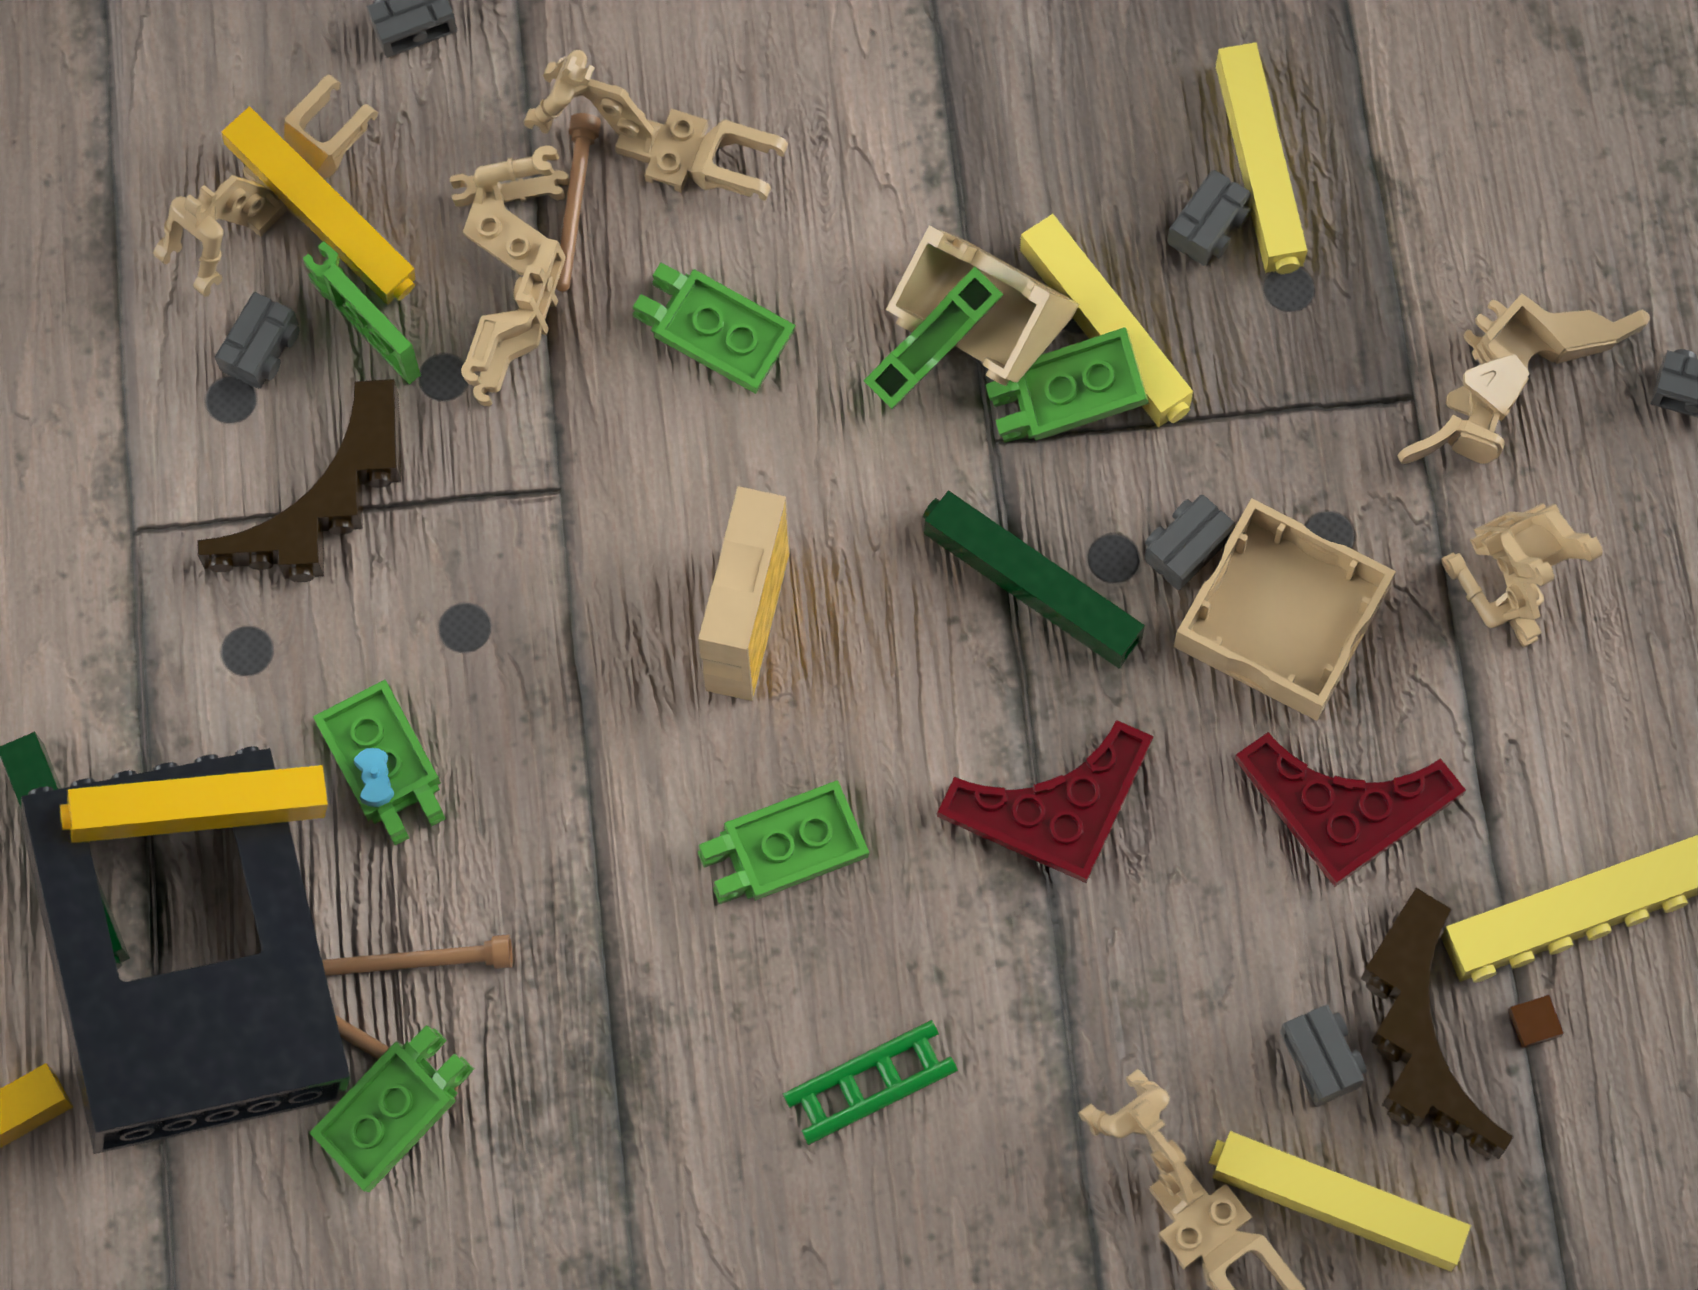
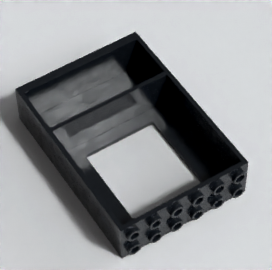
M256 746L245 747L236 751L235 755L219 758L218 755L209 754L195 759L194 763L178 766L177 763L168 762L157 765L153 768V771L136 774V771L127 770L114 774L111 777L112 779L97 782L91 778L81 779L71 783L70 787L53 790L52 787H39L31 790L28 795L21 796L22 830L94 1154L341 1100L346 1093L350 1080L349 1069L288 822L233 827L262 949L259 954L126 982L119 978L89 841L72 843L70 829L62 830L60 804H67L68 789L276 770L270 748L259 750V747Z

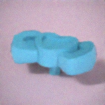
M366 748L354 758L355 766L362 771L361 779L365 786L360 794V800L363 804L372 807H380L388 803L394 796V791L391 788V782L388 777V755L378 748Z

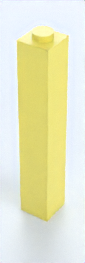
M1257 43L1220 48L1217 55L1216 71L1244 187L1251 193L1249 208L1252 209L1251 216L1265 273L1274 271L1279 274L1291 273L1304 266L1307 247Z
M1051 214L1022 233L1020 251L1047 286L1079 304L1072 318L1089 339L1126 327L1149 404L1142 407L1155 424L1160 427L1167 421L1175 423L1182 419L1190 411L1193 390L1055 215Z
M1232 1131L1229 1132L1226 1142L1217 1139L1209 1160V1164L1216 1166L1212 1176L1216 1180L1450 1272L1458 1264L1471 1227L1467 1223Z

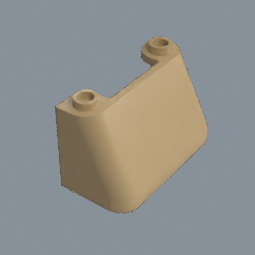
M929 225L886 310L899 317L896 324L913 332L940 304L946 295L976 267L1004 296L955 347L983 362L982 365L988 368L986 376L1004 386H1007L1009 380L1017 383L1072 319L1079 304L976 245Z

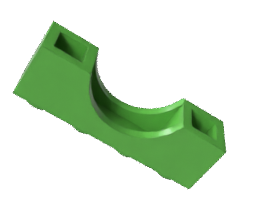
M974 267L946 295L928 317L863 381L891 409H894L1004 296L1003 293Z

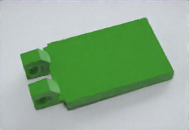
M323 241L318 245L320 254L328 258L323 262V265L314 263L313 257L309 253L302 258L304 265L310 271L308 276L311 283L323 298L332 301L333 306L410 385L421 376L412 344L344 274L343 269L339 266L340 259L338 253Z
M660 263L653 274L654 280L652 285L668 295H672L666 307H664L662 304L640 294L633 306V317L648 326H652L651 332L654 333V338L756 394L793 335L796 325L693 269L690 275L687 273L683 275L679 271Z
M1126 327L1040 355L1017 383L1009 380L1007 386L996 381L985 384L989 399L995 407L1014 402L1018 399L1021 412L995 420L999 435L1003 437L1005 443L1023 438L1027 434L1029 439L1035 438L1037 441L1149 404Z
M386 680L313 716L367 820L370 821L372 819L374 824L382 821L394 845L409 839L397 812L414 803L419 802L431 827L446 819L434 793L440 790L438 787L441 784L439 777ZM366 748H378L388 755V777L391 782V788L394 791V796L388 803L380 807L367 806L360 800V794L365 786L361 779L362 771L355 766L354 758Z
M838 780L725 822V831L720 832L719 837L701 843L698 846V855L704 868L730 857L736 871L734 874L714 881L715 887H713V891L719 904L739 898L744 893L747 899L754 898L755 901L866 859L870 853Z
M428 1025L410 1042L407 1041L404 1045L395 1041L309 1132L365 1192L370 1193L456 1102L454 1097L458 1093L453 1088L461 1085L474 1070L464 1057L453 1054L436 1071L427 1059L434 1056L447 1040L437 1029H432Z

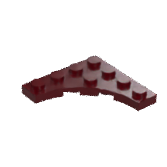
M1116 720L1100 746L1078 768L1064 776L1060 775L1048 781L1034 784L1030 788L1005 790V787L984 786L954 777L937 811V817L1087 884L1154 736Z
M1269 732L1235 756V761L1334 887L1459 799L1466 792V789L1441 758L1423 769L1396 777L1391 781L1366 783L1365 780L1348 779L1339 776L1332 778L1308 768V764L1289 753Z

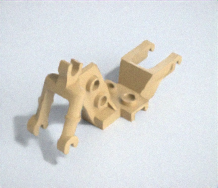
M573 50L568 56L559 59L557 63H548L543 78L549 83L553 79H556L550 95L545 100L542 99L537 108L528 110L524 119V125L527 128L532 129L533 125H536L540 128L541 132L547 134L552 126L553 119L560 116L563 109L573 98L582 95L593 103L619 136L615 145L616 153L649 163L644 174L646 182L653 183L656 180L674 186L675 191L682 193L689 176L703 190L723 188L751 197L753 193H757L760 199H767L771 189L767 182L718 167L713 163V158L717 148L732 144H739L764 153L774 149L777 155L784 156L788 146V142L784 138L728 120H722L705 135L708 128V120L672 108L665 125L646 119L644 112L638 109L625 89L591 79L595 67L589 65L588 68H585L587 55L583 51Z
M331 75L325 76L285 117L284 140L323 179L332 176L338 170L345 152L367 130L368 120L370 118L375 120L378 117V112L370 105L365 104L327 142L321 143L304 130L308 122L329 102L331 90L335 89L337 91L341 87V83ZM247 166L243 168V172L249 180L231 175L218 187L215 193L204 185L201 187L200 195L197 199L191 194L187 197L179 196L173 199L168 219L164 223L165 236L154 248V256L167 265L170 262V254L173 251L178 253L182 249L183 227L199 239L203 244V251L199 259L198 276L193 286L194 289L205 297L210 295L211 285L213 283L219 285L223 278L216 271L217 263L221 260L222 252L220 248L223 237V229L216 221L217 219L248 227L262 237L287 210L297 217Z
M541 146L530 157L513 159L511 157L507 158V161L479 166L472 176L459 174L450 177V183L454 189L467 187L464 193L452 195L455 206H468L473 202L463 230L464 235L523 276L517 279L514 287V299L519 309L481 316L467 359L461 369L465 381L469 385L474 386L473 394L477 402L483 406L492 405L490 396L485 395V393L500 391L509 363L536 349L540 344L541 334L547 335L549 328L545 318L549 306L556 307L558 303L554 292L566 259L559 242L545 237L508 211L504 205L506 202L517 200L524 202L527 201V198L548 195L555 200H562L566 197L563 189L558 185H569L570 178L568 174L561 170H553L551 163L547 162V160L557 161L559 159L557 150L552 146ZM537 174L545 175V176L536 177V178H531V179H525V180H523V178H522V177H527V176H532V175H537ZM511 180L509 183H500L501 181ZM475 371H481L479 377L474 373Z
M1541 503L1525 512H1507L1474 529L1476 537L1470 539L1476 554L1492 555L1493 559L1497 560L1507 585L1506 593L1496 601L1488 602L1460 553L1455 555L1453 552L1441 558L1447 574L1454 580L1458 579L1467 593L1466 599L1468 602H1472L1488 628H1495L1509 621L1519 642L1523 647H1526L1538 641L1537 636L1542 633L1535 619L1540 617L1538 606L1544 601V596L1537 584L1543 586L1554 580L1555 576L1551 566L1571 558L1592 561L1602 556L1603 551L1596 537L1591 538L1588 533H1576L1560 514L1556 504L1546 507L1545 504Z
M1137 1069L1125 1079L1130 1087L1133 1086L1138 1097L1117 1113L1109 1115L1105 1111L1096 1109L1092 1104L1078 1112L1082 1121L1087 1122L1094 1136L1102 1133L1121 1139L1131 1133L1146 1135L1153 1152L1151 1158L1160 1171L1158 1175L1159 1180L1150 1186L1149 1191L1173 1221L1172 1224L1158 1234V1237L1170 1248L1179 1260L1183 1270L1201 1258L1207 1286L1212 1290H1235L1227 1279L1226 1269L1243 1255L1251 1252L1265 1264L1284 1290H1306L1265 1236L1237 1231L1248 1223L1252 1216L1229 1186L1224 1184L1209 1196L1184 1163L1187 1159L1179 1146L1173 1140L1168 1142L1159 1131L1165 1126L1163 1120L1159 1119L1160 1112L1169 1104V1095L1166 1090L1160 1088L1155 1082L1149 1081Z

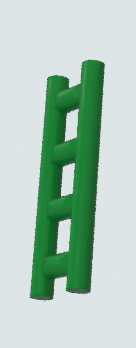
M930 1020L782 1093L789 1108L799 1103L802 1104L812 1124L801 1130L807 1145L957 1072L958 1069L952 1057L950 1056L939 1062L928 1041L939 1035L934 1022ZM913 1047L924 1070L901 1080L891 1058ZM876 1066L887 1088L864 1099L854 1076ZM839 1085L849 1107L827 1117L816 1095Z

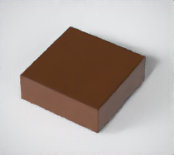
M1550 995L1520 1003L1508 1009L1522 1049L1562 1037L1564 1034Z

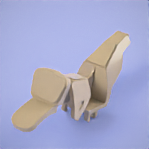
M1521 294L1508 309L1499 301H1490L1488 308L1496 313L1497 319L1491 321L1482 314L1477 315L1475 318L1476 325L1485 332V335L1477 337L1471 330H1466L1464 333L1465 341L1474 348L1471 353L1475 361L1478 359L1481 365L1466 370L1463 375L1464 386L1451 391L1446 397L1447 407L1468 415V419L1463 420L1452 415L1438 432L1401 450L1397 455L1401 464H1408L1436 451L1447 442L1454 452L1477 463L1486 464L1498 458L1505 445L1504 439L1494 433L1498 420L1502 421L1508 415L1528 381V363L1534 354H1539L1552 363L1556 362V364L1611 350L1615 344L1640 332L1650 321L1649 314L1642 309L1612 322L1591 310L1549 313L1524 294Z

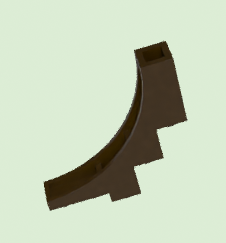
M395 380L354 381V401L350 421L344 439L324 474L299 500L273 518L239 533L219 538L197 540L198 557L204 569H209L213 572H229L233 570V567L249 566L255 570H266L272 568L273 564H278L284 579H290L293 582H309L314 577L324 576L323 531H329V533L335 535H345L351 533L353 529H363L362 484L383 488L390 486L392 482H401L399 393Z
M1416 887L1361 977L1367 983V989L1383 999L1391 997L1396 1000L1371 1041L1378 1046L1376 1050L1385 1058L1393 1062L1401 1060L1406 1063L1405 1068L1382 1106L1388 1109L1387 1114L1390 1118L1407 1127L1411 1123L1418 1128L1427 1114L1434 1118L1432 1123L1441 1131L1450 1135H1454L1456 1132L1470 1141L1469 1146L1480 1155L1488 1158L1493 1155L1499 1159L1514 1136L1495 1124L1464 1092L1442 1054L1431 1014L1429 991L1431 965L1442 927L1452 909Z

